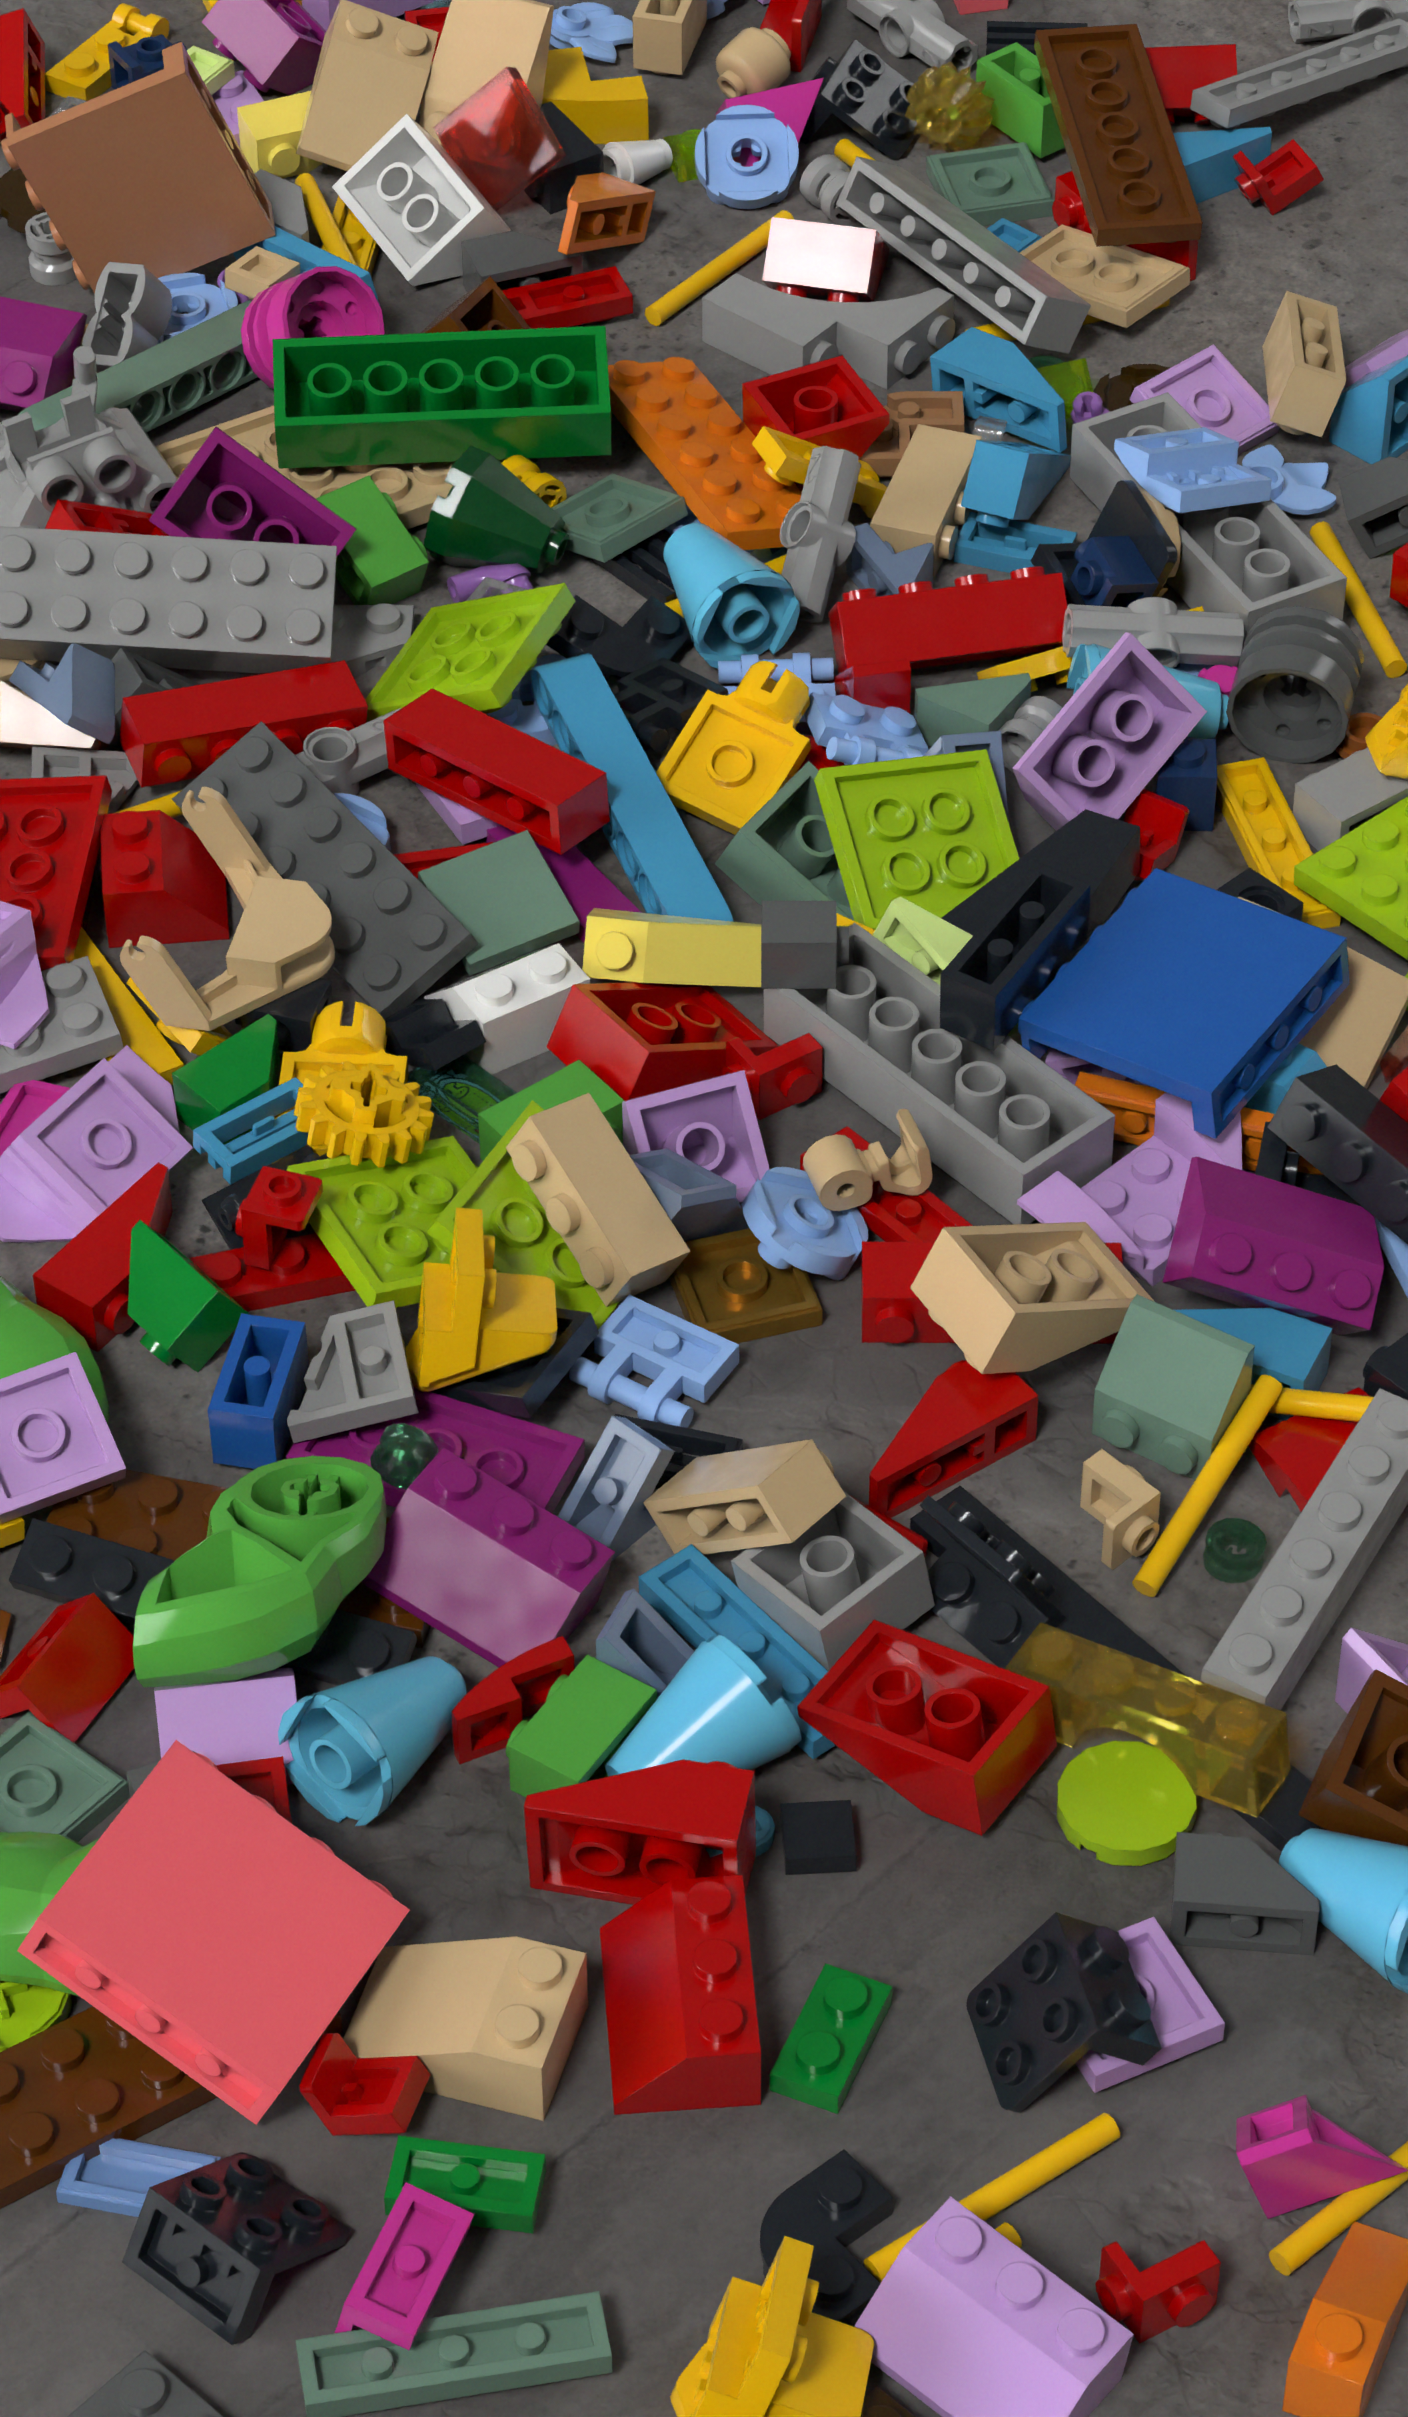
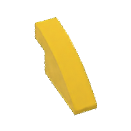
M581 47L548 51L542 104L551 101L595 144L649 140L648 96L642 76L591 81Z

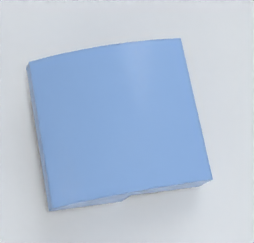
M1202 427L1115 439L1114 451L1131 476L1156 500L1178 513L1270 501L1272 479L1237 464L1239 442L1208 428Z

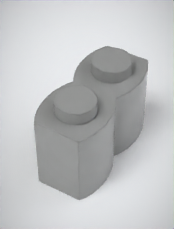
M109 262L98 279L95 289V308L97 313L89 322L82 342V346H90L96 355L97 373L159 344L158 340L167 328L172 312L171 292L142 264Z

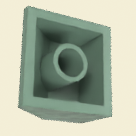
M1137 1294L1130 1302L1095 1387L1092 1434L1105 1439L1116 1447L1125 1448L1163 1465L1171 1472L1183 1474L1196 1480L1250 1392L1255 1345Z

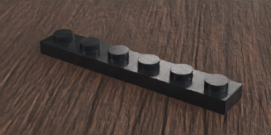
M33 1518L9 1577V1582L14 1589L64 1604L95 1593L118 1620L135 1625L137 1606L148 1581L170 1566L175 1560ZM337 1609L312 1650L279 1668H293L294 1673L338 1686L410 1662L418 1639L414 1631Z

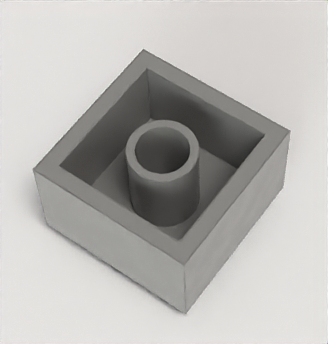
M844 1492L846 1497L793 1543L746 1549L731 1560L737 1587L827 1671L830 1670L874 1619L904 1630L935 1606L923 1551L846 1492Z

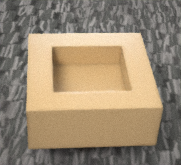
M256 246L225 268V288L243 294L253 300L259 292L268 287L299 275L300 263Z

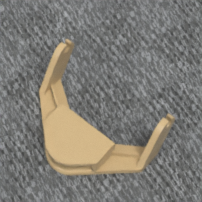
M202 787L198 797L205 803L196 801L194 792L189 790L182 803L183 816L226 876L244 909L226 955L227 970L195 991L166 948L159 941L143 935L140 936L137 947L144 952L135 950L132 946V940L127 939L120 953V961L165 1026L211 1031L319 979L331 968L335 959V949L333 941L329 936L332 928V918L327 905L306 881L283 879L269 863L226 798L212 788Z

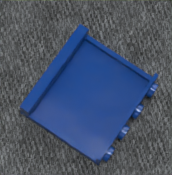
M1155 868L1138 888H1133L1127 894L1123 904L1109 920L1093 931L1089 942L1070 962L1060 967L1055 979L1038 998L1030 1001L1024 1007L1018 1022L1022 1047L1039 1059L1051 1047L1190 1101L1192 1104L1194 1131L1216 1139L1350 984L1347 938Z

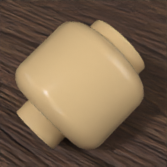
M756 27L743 29L716 57V70L719 74L717 82L722 92L728 98H734L778 88L790 75L789 59L791 58V52L788 45L771 29H759Z

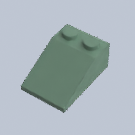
M808 761L737 832L715 865L760 905H762V900L836 901V913L854 920L814 782V778L819 770Z

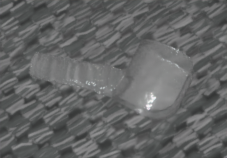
M979 415L974 426L973 435L982 436V440L1003 441L1007 421Z

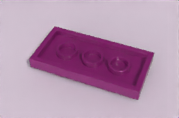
M413 1387L418 1413L294 1443L286 1455V1459L325 1456L342 1457L365 1463L381 1475L386 1505L397 1507L407 1488L444 1447L553 1513L585 1458V1440L430 1391L422 1392Z

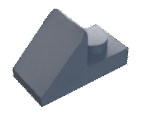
M868 523L854 526L856 532L855 543L846 559V573L859 589L874 588L878 597L899 594V586L912 582L931 581L933 584L934 545L932 543H926L895 553L890 543L882 541Z
M72 643L65 652L58 667L46 662L43 669L40 670L21 660L19 661L9 679L11 683L66 725L110 744L115 735V667L110 659L81 645Z
M611 1416L558 1517L615 1551L613 1561L656 1525L643 1502L653 1493L675 1451L627 1418Z

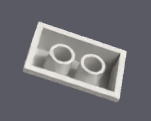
M408 114L400 119L332 186L412 286L462 276L461 241L511 231L440 143Z

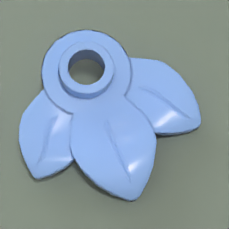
M582 2L572 6H562L553 11L550 44L558 49L581 47L583 55L586 57L615 63L617 53L614 46L633 43V22L624 16L614 15V10L608 6L594 2Z
M1271 444L1249 452L1242 460L1243 467L1272 479L1270 499L1283 511L1292 514L1309 515L1326 511L1336 504V496L1324 490L1329 469L1326 462L1285 463L1281 453Z

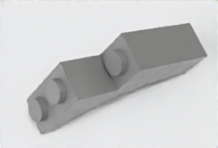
M735 273L702 297V341L770 375L843 355L860 377L887 390L905 375L911 374L918 365L953 339L955 332V321L953 320L954 295L937 287L920 294L886 301H823L771 289Z

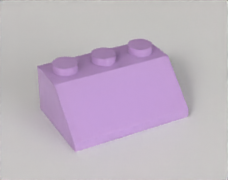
M1125 632L1012 769L1024 799L1056 831L1085 809L1119 819L1207 711L1131 633Z
M951 2196L902 2248L854 2326L866 2331L874 2340L871 2362L942 2417H1088L1122 2379L1134 2335Z

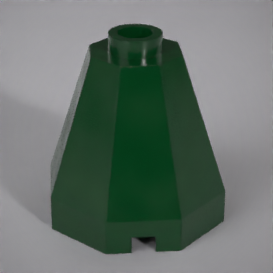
M470 446L451 466L444 482L453 485L447 497L444 498L437 495L431 508L423 544L426 551L430 552L429 555L432 558L455 567L478 568L487 565L518 563L527 568L530 573H542L549 564L557 565L564 555L569 540V535L563 532L565 525L563 519L494 456Z

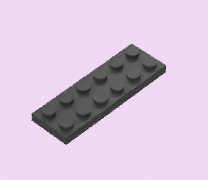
M262 721L172 798L182 812V803L189 790L194 792L195 800L200 803H205L198 797L202 787H209L218 791L226 798L260 850L283 879L306 881L327 905L331 913L332 928L329 936L333 941L335 949V959L331 968L368 1006L374 1008L383 1019L409 1006L478 945L472 934Z

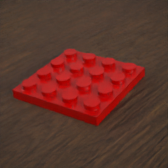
M107 775L0 779V901L31 910L41 971L53 968L59 964L70 963L74 959L101 843L100 828L104 815L108 813L112 796V789Z

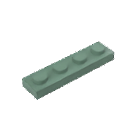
M599 2291L427 2318L424 2320L410 2350L402 2348L364 2329L296 2340L306 2417H343L613 2373L612 2353Z

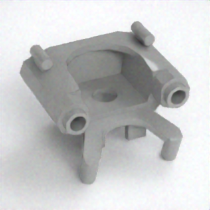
M83 345L74 350L75 379H73L72 393L71 396L60 399L63 418L47 428L34 431L32 418L28 412L0 422V526L45 529L57 499L153 513L177 480L175 473L128 408L119 409L113 407L105 409L100 414L95 413L98 377L96 355L90 346Z

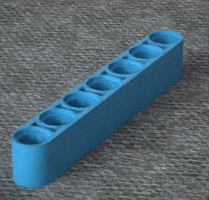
M586 653L533 667L531 670V685L534 698L559 749L606 772L610 822L601 828L645 912L734 922L725 899L593 656Z

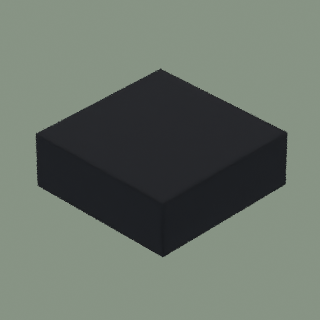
M851 1800L780 1803L785 1875L856 1871L857 1855Z

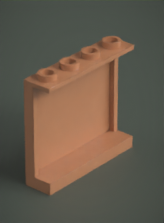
M182 42L162 50L163 70L22 129L13 113L5 115L7 138L1 141L5 158L12 170H22L27 179L25 186L33 206L37 211L45 209L51 219L49 227L56 245L61 251L66 249L70 251L74 258L72 261L73 269L81 287L84 290L91 288L94 294L98 279L109 262L142 264L154 276L159 278L170 274L185 273L276 235L272 205Z

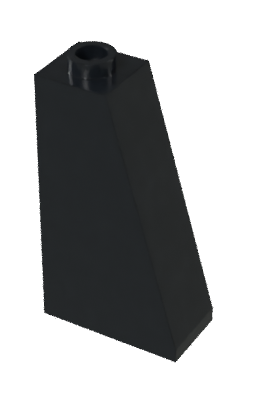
M1085 809L941 919L974 935L1033 865L1038 862L1091 884L1089 935L1086 942L1071 958L1072 960L1089 942L1093 931L1098 926L1103 925L1140 872V826Z

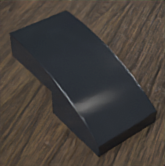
M420 999L384 1019L387 1027L386 1049L395 1056H407L409 1064L425 1070L435 1071L486 1042L476 1020H452L443 999Z

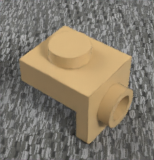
M1100 1449L1083 1462L1080 1507L1104 1524L1101 1562L1114 1570L1132 1555L1138 1557L1144 1554L1155 1542L1160 1529L1158 1520L1161 1492L1146 1482L1135 1468L1123 1465L1105 1450Z

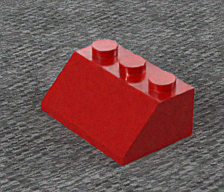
M743 1875L671 1879L600 1927L614 2115L761 2105V2047Z

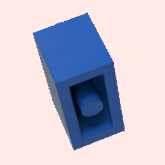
M241 1313L208 1407L213 1463L256 1469L260 1466L282 1460L291 1434L287 1422L290 1410H299L306 1390L304 1377L309 1367L306 1322Z

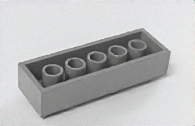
M1168 392L1072 424L1070 478L1102 512L1118 481L1132 480L1138 488H1142L1131 476L1114 451L1115 439L1202 427ZM1271 499L1265 502L1178 513L1173 510L1178 520L1181 537L1180 564L1175 577L1167 578L1166 582L1191 609L1203 606L1204 612L1239 613V617L1243 619L1244 625L1242 650L1246 634L1259 617L1277 608L1304 606L1326 611L1343 621L1347 577Z
M0 526V658L60 662L68 647L72 643H76L110 660L122 647L164 668L265 674L330 663L337 546Z
M853 923L849 926V963H836V989H764V1033L779 1045H782L810 1033L823 1047V1079L900 1138L899 1121L896 1114L899 1109H908L926 1142L931 1161L1012 1224H1030L1036 1220L1017 1205V1199L1056 1171L1061 1172L1079 1188H1082L1112 1166L1115 1115L1008 1035L993 1051L941 1029L940 985L858 924Z

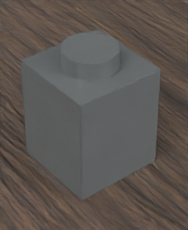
M762 900L761 989H836V963H849V926H837L836 901Z

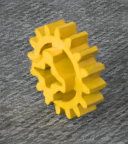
M344 1061L342 1071L337 1072L333 1068L323 1065L320 1068L319 1077L307 1074L304 1078L303 1087L298 1089L294 1116H297L295 1128L300 1132H309L307 1138L309 1146L323 1144L328 1146L327 1157L331 1159L343 1153L350 1156L351 1165L355 1166L362 1162V1158L371 1159L378 1168L385 1167L386 1157H392L403 1164L408 1161L409 1152L421 1154L425 1141H429L434 1113L430 1111L432 1100L427 1096H418L420 1085L417 1082L400 1083L401 1072L396 1070L383 1075V1070L378 1069L376 1064L369 1063L367 1066H361V1070H357L350 1061Z

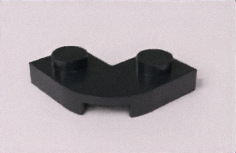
M575 595L574 599L576 602L562 620L560 630L548 640L546 645L566 659L586 653L591 654L608 682L610 675L625 677L662 657L674 661L690 644L692 639L685 618L652 595L623 627Z
M843 2149L787 2188L768 2208L760 2230V2252L763 2261L764 2277L766 2278L784 2236L813 2245L808 2278L819 2281V2288L812 2313L854 2327L881 2283L846 2247L892 2215L893 2197Z

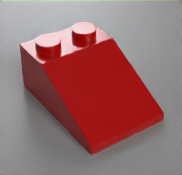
M624 982L573 984L546 1047L565 1064V1067L577 1060L582 1061L624 1101L722 1076V1070L726 1067V1041L735 1037H739L756 1056L776 1048L778 1045L709 985Z
M875 1619L797 1706L798 1715L801 1719L919 1810L983 1836L1057 1747L1050 1686Z
M683 1759L534 1793L526 1797L524 1817L530 1888L634 1905L671 1879L743 1875L746 1897L756 1856L754 1771L740 1769L720 1761L703 1763ZM705 1848L722 1850L723 1853L710 1858Z

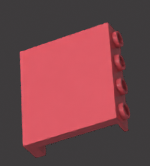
M175 1740L37 1918L17 1951L257 2125L410 1909L393 1898L385 1886L374 1880L367 1879L335 1856L332 1849L323 1841L309 1837L280 1816L268 1801L257 1795L250 1794L221 1773L209 1758L192 1752Z

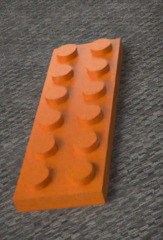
M669 357L662 362L638 363L631 360H621L616 362L615 365H608L611 412L676 493L684 497L685 504L697 519L743 550L784 547L780 541V528L789 509L800 501L802 491L795 483L792 486L784 485L773 479L765 471L764 466L766 462L752 445L756 436L694 362L681 357Z

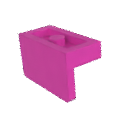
M406 2182L343 2305L335 2333L353 2331L360 2327L402 2348L410 2350L470 2229L474 2214Z

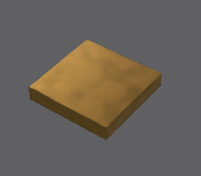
M750 1228L685 1242L691 1252L669 1277L686 1321L737 1344L821 1326L822 1307L807 1272L793 1265L788 1269H779L767 1263L758 1252V1245L761 1241L755 1237Z

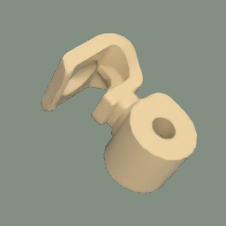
M899 1109L896 1114L899 1121L901 1145L891 1159L887 1157L879 1141L869 1144L867 1150L861 1151L856 1149L852 1140L845 1135L835 1134L826 1136L808 1148L803 1157V1166L822 1206L828 1210L842 1211L863 1205L871 1199L873 1193L872 1185L876 1181H879L882 1188L888 1192L910 1196L919 1195L929 1188L933 1177L930 1152L908 1109Z

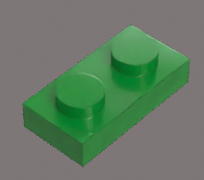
M825 1963L770 2072V2091L838 2114L892 2005L893 1986Z
M398 2135L384 2195L385 2215L390 2214L404 2184L407 2182L473 2213L474 2217L471 2226L533 2234L546 2175V2155Z

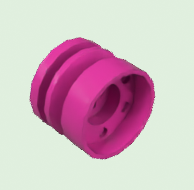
M337 266L315 267L259 292L246 308L241 327L243 352L253 372L272 389H274L273 339L384 335L385 333L382 309L372 289L356 274Z

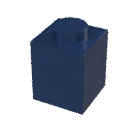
M1186 737L1154 775L1153 793L1182 804L1189 809L1184 831H1213L1217 788L1216 739Z

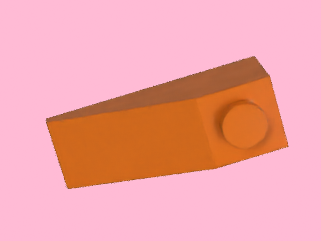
M603 172L577 176L575 184L568 194V209L558 252L568 255L644 242L656 191Z
M1355 2221L1353 2222L1312 2299L1290 2355L1282 2411L1298 2417L1364 2416L1408 2300V2239Z

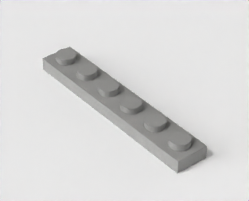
M1398 18L1194 89L1190 109L1210 119V123L1216 127L1234 129L1242 123L1259 117L1271 116L1276 111L1295 104H1305L1310 99L1323 94L1341 91L1344 87L1363 80L1375 79L1378 75L1396 68L1408 67V22Z

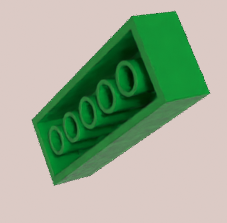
M605 326L273 339L274 421L279 469L457 461L470 446L490 453L497 460L507 459L513 455H522L526 458L611 455V405Z

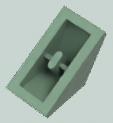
M1029 673L915 689L914 718L926 744L932 747L942 735L998 731L1007 721L1014 718L1018 708L1030 698L1031 678Z

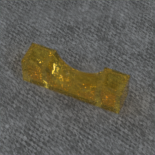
M1040 1622L1005 1667L1006 1670L1050 1686L1057 1742L1073 1748L1085 1731L1099 1727L1115 1728L1129 1732L1148 1741L1167 1755L1184 1774L1194 1794L1256 1818L1291 1771L1286 1712Z

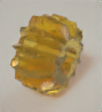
M952 61L942 64L939 68L933 66L926 69L918 77V81L911 86L908 95L905 97L910 103L905 117L917 122L913 135L924 134L927 136L929 149L941 143L946 153L957 151L959 148L966 150L968 147L974 146L981 138L980 135H983L990 127L993 120L989 111L992 109L995 99L982 94L986 81L975 82L971 78L970 67L961 69L958 72Z

